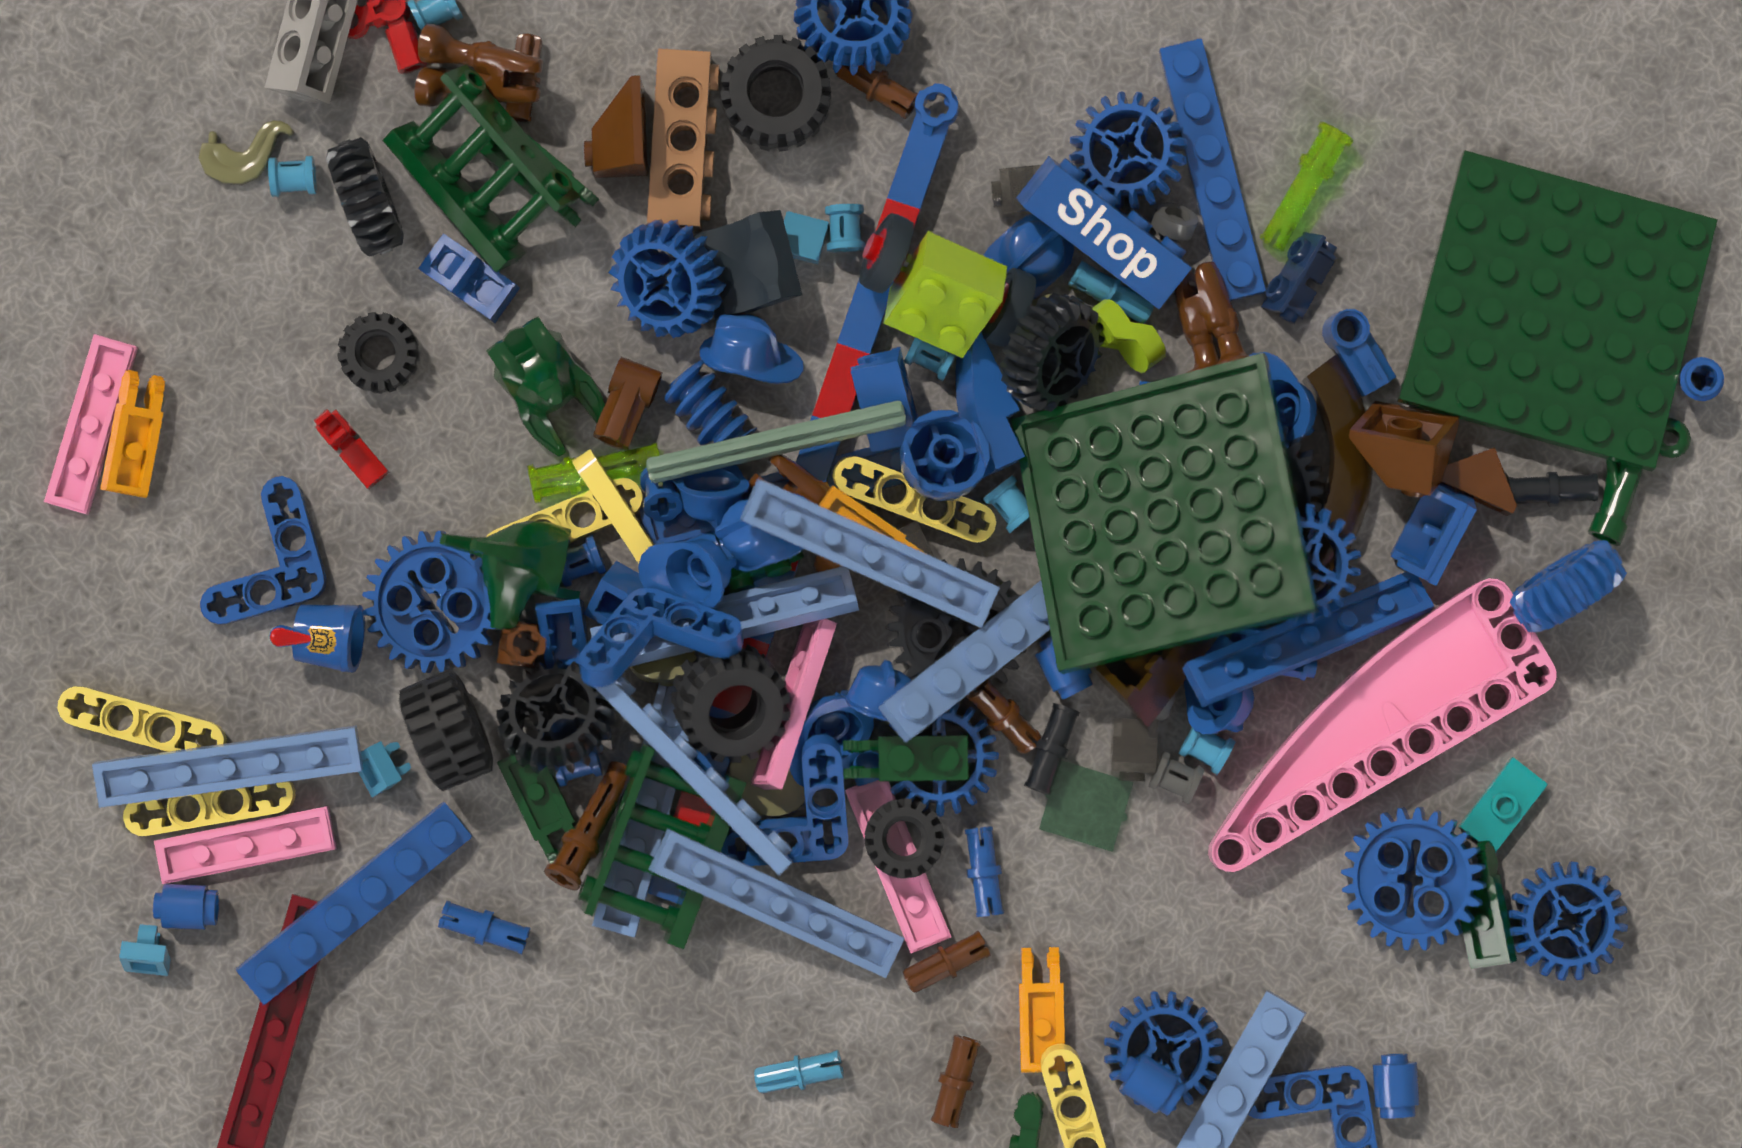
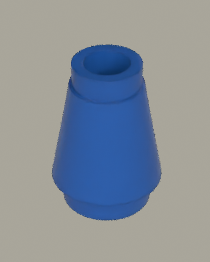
M1706 357L1690 360L1685 364L1680 374V388L1682 392L1697 401L1713 399L1720 393L1724 385V374L1721 367L1714 360ZM1691 375H1696L1700 378L1701 388L1699 390L1693 386L1694 382H1691Z

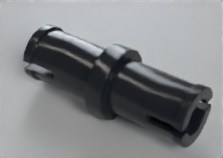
M1547 472L1546 477H1508L1507 479L1516 504L1547 503L1548 507H1556L1559 505V502L1597 501L1599 496L1596 473L1558 476L1557 472Z
M1053 703V709L1042 740L1039 739L1035 743L1037 745L1035 748L1038 751L1027 782L1025 781L1024 784L1025 787L1046 795H1051V789L1061 761L1068 757L1070 750L1066 749L1076 719L1080 714L1075 709Z

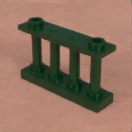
M463 65L444 73L440 78L451 93L420 126L415 121H411L392 129L382 141L493 270L498 272L515 264L527 252L519 243L518 237L549 205L557 212L575 203L580 198V195L572 187L569 177L555 168L486 88L484 79L467 65ZM464 106L480 126L449 159H446L434 145L432 138ZM493 139L509 159L475 192L462 177L461 170ZM521 172L538 192L504 225L491 211L489 204Z
M643 743L640 752L633 750L624 773V775L630 777L595 873L593 877L585 876L577 900L583 901L581 909L590 916H593L597 903H601L661 925L660 930L666 932L663 938L666 943L684 949L704 895L649 870L654 856L621 845V839L630 819L663 832L670 829L715 851L721 852L730 825L713 808L707 824L700 822L699 825H695L635 803L644 778L702 798L676 770L651 761L655 749ZM725 773L724 779L730 785L725 792L737 804L742 797L746 782ZM613 861L676 883V888L681 890L676 906L669 905L667 908L604 886Z

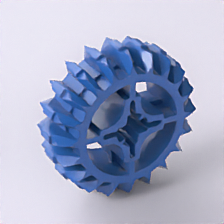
M796 0L797 10L794 11V22L799 25L796 35L798 40H806L804 50L810 46L815 52H818L817 62L822 60L824 63L828 60L833 61L832 69L835 73L841 69L842 65L849 66V71L854 76L858 71V66L863 65L871 74L875 70L876 61L887 66L890 63L891 54L899 55L903 48L902 41H906L909 38L910 28L908 25L912 21V12L907 7L910 0ZM874 1L883 9L888 20L887 25L878 21L879 16L872 11ZM820 8L828 13L827 18L834 23L832 33L820 21L818 15ZM860 11H861V16H860V18L858 19L857 15H858V14L860 13ZM851 15H855V19H851Z
M1122 91L1117 94L1118 105L1112 106L1108 97L1104 96L1101 98L1104 111L1098 113L1092 106L1086 109V112L1092 119L1090 124L1084 120H1077L1075 125L1077 129L1085 133V136L1070 137L1071 145L1082 150L1071 153L1069 160L1074 164H1083L1078 167L1085 173L1081 180L1090 177L1085 182L1090 188L1094 190L1100 184L1116 196L1119 202L1115 207L1119 210L1124 204L1125 197H1129L1131 208L1138 210L1140 206L1139 196L1145 195L1147 202L1150 205L1156 204V198L1152 193L1153 190L1158 188L1162 194L1167 196L1171 193V190L1164 180L1169 178L1175 182L1180 181L1181 174L1171 167L1172 165L1183 166L1187 164L1186 156L1175 153V151L1187 148L1188 143L1186 138H1173L1183 130V126L1180 121L1167 124L1174 115L1170 107L1156 114L1160 107L1158 98L1153 97L1146 107H1143L1144 96L1142 92H1136L1132 104H1128L1126 94ZM1121 119H1138L1137 122H1133L1126 131L1121 133H1115L1108 129L1104 130L1110 124ZM1151 124L1160 131L1163 137L1164 150L1161 160L1155 158L1151 152L1145 149V142L1148 137L1147 131ZM1096 141L1104 145L1105 149L1112 153V159L1108 165L1110 171L1106 178L1096 170L1093 155ZM1128 142H1134V146L1141 157L1136 155L1131 159L1128 154V160H1124L1116 145L1121 147L1126 143L1128 146ZM1140 168L1148 172L1153 171L1151 175L1139 182L1131 184L1118 183L1120 179L1124 180L1126 175L1133 169Z
M660 219L646 225L641 224L633 229L632 233L623 237L619 243L621 247L611 256L617 264L613 265L608 273L618 279L610 289L621 293L622 298L619 300L617 307L627 306L631 311L627 321H634L639 318L641 320V331H649L654 328L657 337H664L670 333L672 338L681 337L685 333H694L701 328L702 324H706L713 318L714 310L720 307L723 301L718 294L726 286L725 283L716 277L722 274L725 267L714 265L712 259L716 257L718 251L706 250L704 245L707 236H700L695 239L693 237V226H685L680 229L678 220H670L664 223ZM665 252H668L669 254L673 255L674 257H670V256H669L668 254H666ZM672 270L670 275L666 277V274H668L669 271Z
M1306 503L1300 521L1302 527L1310 528L1307 536H1304L1310 566L1319 570L1318 573L1311 571L1312 579L1326 583L1315 596L1319 612L1328 618L1332 614L1327 603L1332 600L1334 604L1343 607L1346 602L1344 598L1338 595L1340 590L1344 589L1351 593L1355 591L1356 587L1347 582L1346 578L1347 575L1359 576L1361 574L1360 568L1349 565V560L1360 558L1361 552L1357 549L1346 550L1345 547L1353 543L1356 537L1351 532L1339 536V533L1346 524L1343 519L1338 518L1328 526L1331 519V511L1323 508L1315 519V506ZM1323 535L1327 538L1333 549V572L1322 566L1319 561V551L1322 546L1319 542ZM1315 613L1303 615L1306 622L1313 623L1315 621ZM1299 617L1287 619V621L1296 623Z
M1599 540L1585 544L1583 547L1573 550L1566 556L1549 564L1543 570L1535 573L1533 577L1524 581V584L1517 587L1512 593L1513 596L1510 600V604L1514 609L1513 613L1528 632H1542L1545 629L1561 624L1565 620L1575 617L1581 611L1588 609L1589 606L1600 601L1602 597L1620 585L1627 574L1622 564L1623 561L1616 549H1613L1608 541Z
M959 701L950 708L949 712H944L932 722V736H937V733H940L941 736H946L945 720L959 725L969 734L974 743L975 750H968V763H976L969 780L962 787L950 793H947L946 790L947 780H933V794L921 790L911 781H900V783L890 789L892 794L895 795L905 787L910 792L905 799H912V802L915 797L922 799V803L926 805L922 812L927 810L929 802L937 803V816H944L945 802H951L955 814L961 813L962 809L958 799L965 796L970 805L974 806L977 803V799L970 791L974 787L983 793H987L989 790L987 784L979 781L981 775L995 777L997 774L995 769L984 767L985 759L997 760L999 758L998 752L985 753L984 745L996 741L995 735L992 734L981 738L978 731L988 725L987 720L982 719L973 726L969 720L973 717L976 710L973 707H969L963 717L956 714L960 704ZM889 724L890 728H891L892 730L896 731V730L893 728V726H892L891 724Z
M1560 862L1551 863L1552 877L1549 878L1543 868L1535 869V876L1539 881L1538 885L1527 878L1521 881L1522 886L1530 892L1527 897L1522 894L1513 893L1511 899L1523 904L1521 912L1508 910V917L1520 919L1521 925L1511 927L1510 933L1511 936L1523 935L1524 940L1515 944L1516 952L1520 953L1529 948L1531 949V952L1524 961L1527 966L1531 967L1542 959L1539 968L1541 975L1548 976L1554 965H1556L1555 974L1557 980H1566L1569 967H1571L1574 979L1582 980L1584 978L1583 965L1586 964L1592 974L1600 973V966L1596 961L1597 957H1600L1601 960L1609 964L1614 961L1612 954L1606 950L1608 945L1622 949L1624 943L1612 937L1614 930L1619 932H1626L1628 930L1627 924L1615 923V916L1626 914L1627 908L1625 906L1612 907L1611 902L1617 900L1621 896V892L1618 889L1610 890L1607 893L1603 891L1610 883L1611 879L1608 876L1603 875L1595 883L1592 882L1596 873L1595 867L1587 866L1580 877L1578 862H1569L1566 875H1564ZM1564 884H1575L1584 888L1594 898L1588 902H1582L1573 906L1564 896L1560 895L1556 887ZM1545 894L1550 915L1548 920L1539 926L1538 930L1534 931V912L1538 902ZM1562 909L1570 914L1581 913L1576 916L1577 922H1572L1576 925L1572 931L1566 928L1555 929L1559 926L1558 919H1562L1559 917L1560 913L1563 912ZM1600 911L1601 929L1596 941L1590 947L1588 944L1589 939L1585 932L1586 925L1592 917L1597 915L1596 912ZM1563 936L1571 946L1575 947L1578 955L1568 958L1557 957L1548 952L1541 943L1548 939L1553 940Z
M1157 991L1150 992L1152 1005L1145 1007L1141 997L1136 996L1133 998V1001L1139 1011L1132 1015L1129 1009L1122 1006L1119 1012L1127 1019L1124 1026L1113 1020L1109 1023V1027L1112 1030L1120 1033L1118 1039L1112 1037L1104 1038L1106 1046L1117 1048V1053L1104 1056V1062L1106 1064L1119 1063L1120 1066L1109 1073L1110 1079L1112 1081L1118 1080L1117 1075L1128 1059L1127 1045L1134 1029L1142 1023L1148 1037V1043L1145 1050L1137 1054L1135 1059H1138L1142 1053L1151 1057L1152 1053L1157 1050L1155 1044L1157 1041L1153 1035V1030H1155L1160 1039H1164L1166 1044L1171 1040L1176 1044L1174 1045L1175 1048L1169 1052L1170 1062L1174 1068L1172 1072L1179 1076V1082L1186 1085L1182 1094L1183 1101L1188 1106L1193 1104V1098L1188 1090L1194 1087L1201 1095H1205L1208 1090L1199 1082L1204 1075L1212 1081H1215L1218 1077L1215 1072L1207 1069L1208 1063L1222 1064L1223 1057L1217 1054H1210V1048L1223 1045L1222 1039L1217 1037L1208 1039L1207 1037L1208 1033L1218 1027L1217 1023L1209 1021L1201 1025L1199 1021L1206 1016L1208 1011L1205 1007L1201 1006L1193 1014L1189 1013L1193 1004V999L1189 996L1183 999L1180 1007L1175 1006L1177 997L1174 991L1168 992L1166 1004H1160V996ZM1160 1014L1178 1016L1187 1021L1192 1029L1176 1035H1166L1161 1031L1153 1016ZM1198 1041V1061L1191 1074L1185 1079L1179 1065V1057L1186 1048L1190 1047V1044ZM1159 1057L1156 1062L1171 1070L1170 1066L1166 1062L1162 1063V1059ZM1133 1100V1102H1134L1136 1105H1141V1104H1139L1138 1102H1136V1101Z

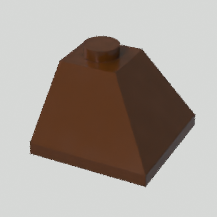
M640 75L631 76L591 128L592 140L584 141L585 167H593V173L596 178L648 176L645 89Z
M1374 401L1350 429L1349 439L1387 487L1399 489L1402 494L1410 497L1430 496L1443 480L1460 417Z

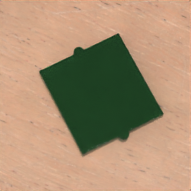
M1061 761L1051 789V795L1045 794L1048 800L1039 829L1113 852L1121 822L1127 820V814L1124 812L1134 782Z

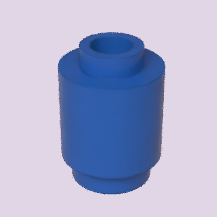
M1052 637L1039 642L1042 651L1035 654V657L1052 691H1058L1062 700L1093 685L1089 676L1092 673L1091 668L1062 674L1057 670Z
M164 884L162 893H155L153 917L154 919H161L162 928L205 930L207 925H217L219 891L208 890L207 885Z
M1144 1053L1138 1059L1130 1056L1117 1075V1079L1123 1082L1119 1091L1155 1114L1160 1111L1168 1116L1186 1088V1085L1178 1081L1179 1076Z
M1408 1054L1381 1055V1063L1373 1064L1375 1107H1380V1118L1415 1117V1106L1420 1105L1417 1062H1408Z

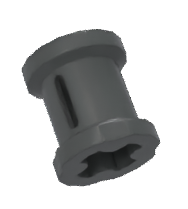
M1163 751L1148 787L1156 789L1159 786L1182 796V802L1190 804L1203 776L1204 768L1197 766L1193 769L1171 759L1170 753Z

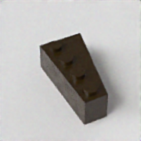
M1219 636L1091 668L1100 680L1149 728L1187 679L1183 671L1185 664L1204 656Z

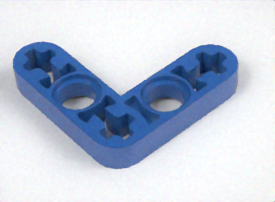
M284 476L274 477L266 482L261 492L262 505L280 567L208 588L202 595L200 608L204 617L210 622L219 625L234 623L313 600L319 597L325 590L327 583L326 574L303 492L294 480ZM282 484L285 490L293 491L294 497L287 499L290 513L293 514L299 510L301 518L286 519L277 525L275 517H282L284 514L281 505L277 502L272 503L270 496L277 493L276 486ZM291 526L301 527L306 534L304 546L297 551L287 550L282 543L283 532ZM306 568L309 574L317 575V581L311 583L312 591L306 593L303 587L287 589L292 597L284 600V587L277 577L279 574L285 573L286 582L300 578V570ZM261 580L270 581L276 591L275 598L267 605H258L252 598V588ZM243 585V599L249 607L248 611L242 612V604L240 603L227 607V615L221 617L219 612L210 610V604L216 602V594L221 593L223 598H234L240 596L235 588Z
M650 587L639 588L625 598L584 647L579 655V666L584 683L597 688L609 686L620 678L653 636L713 657H730L736 655L743 647L741 622L730 614ZM684 618L695 620L692 625L684 627L673 624L677 620ZM620 633H631L634 635V637L627 641H615L612 639Z
M819 734L806 740L802 747L806 816L766 819L756 822L768 836L773 831L777 833L790 832L797 838L795 846L792 847L793 850L787 855L793 861L792 863L835 859L844 854L848 847L841 748L839 743L831 736ZM823 749L826 755L829 756L826 760L827 775L819 776L818 761L814 757H816L817 750ZM822 788H829L835 791L838 796L835 803L830 806H820L813 801L812 797L817 790ZM831 819L832 834L834 836L833 844H825L822 838L824 835L823 820ZM730 826L721 853L748 866L768 865L746 841V851H737L735 841L736 838L741 836Z
M1338 1065L1272 1075L1262 1091L1268 1094L1278 1092L1275 1083L1283 1082L1282 1095L1287 1107L1279 1109L1280 1101L1278 1099L1270 1100L1264 1103V1110L1257 1111L1256 1106L1253 1105L1248 1114L1255 1119H1267L1329 1109L1335 1148H1363L1369 1145V1148H1377L1367 1081L1364 1074L1351 1065ZM1348 1073L1349 1078L1352 1080H1358V1087L1351 1089L1350 1097L1345 1098L1344 1093L1339 1090L1329 1091L1328 1095L1331 1100L1322 1102L1323 1087L1318 1078L1319 1076L1327 1075V1084L1341 1082V1074ZM1300 1079L1311 1081L1315 1088L1314 1098L1307 1104L1295 1103L1290 1095L1292 1085ZM1351 1116L1361 1118L1366 1126L1364 1136L1355 1142L1345 1140L1341 1133L1343 1121Z

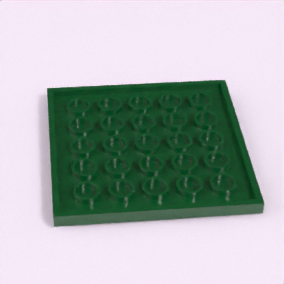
M1464 150L1458 166L1397 402L1432 412L1458 416L1461 420L1652 472L1656 468L1718 219Z
M1264 353L1056 407L1052 412L1043 410L1012 419L1014 435L1025 457L1019 460L1058 672L1066 674L1319 612L1268 357Z

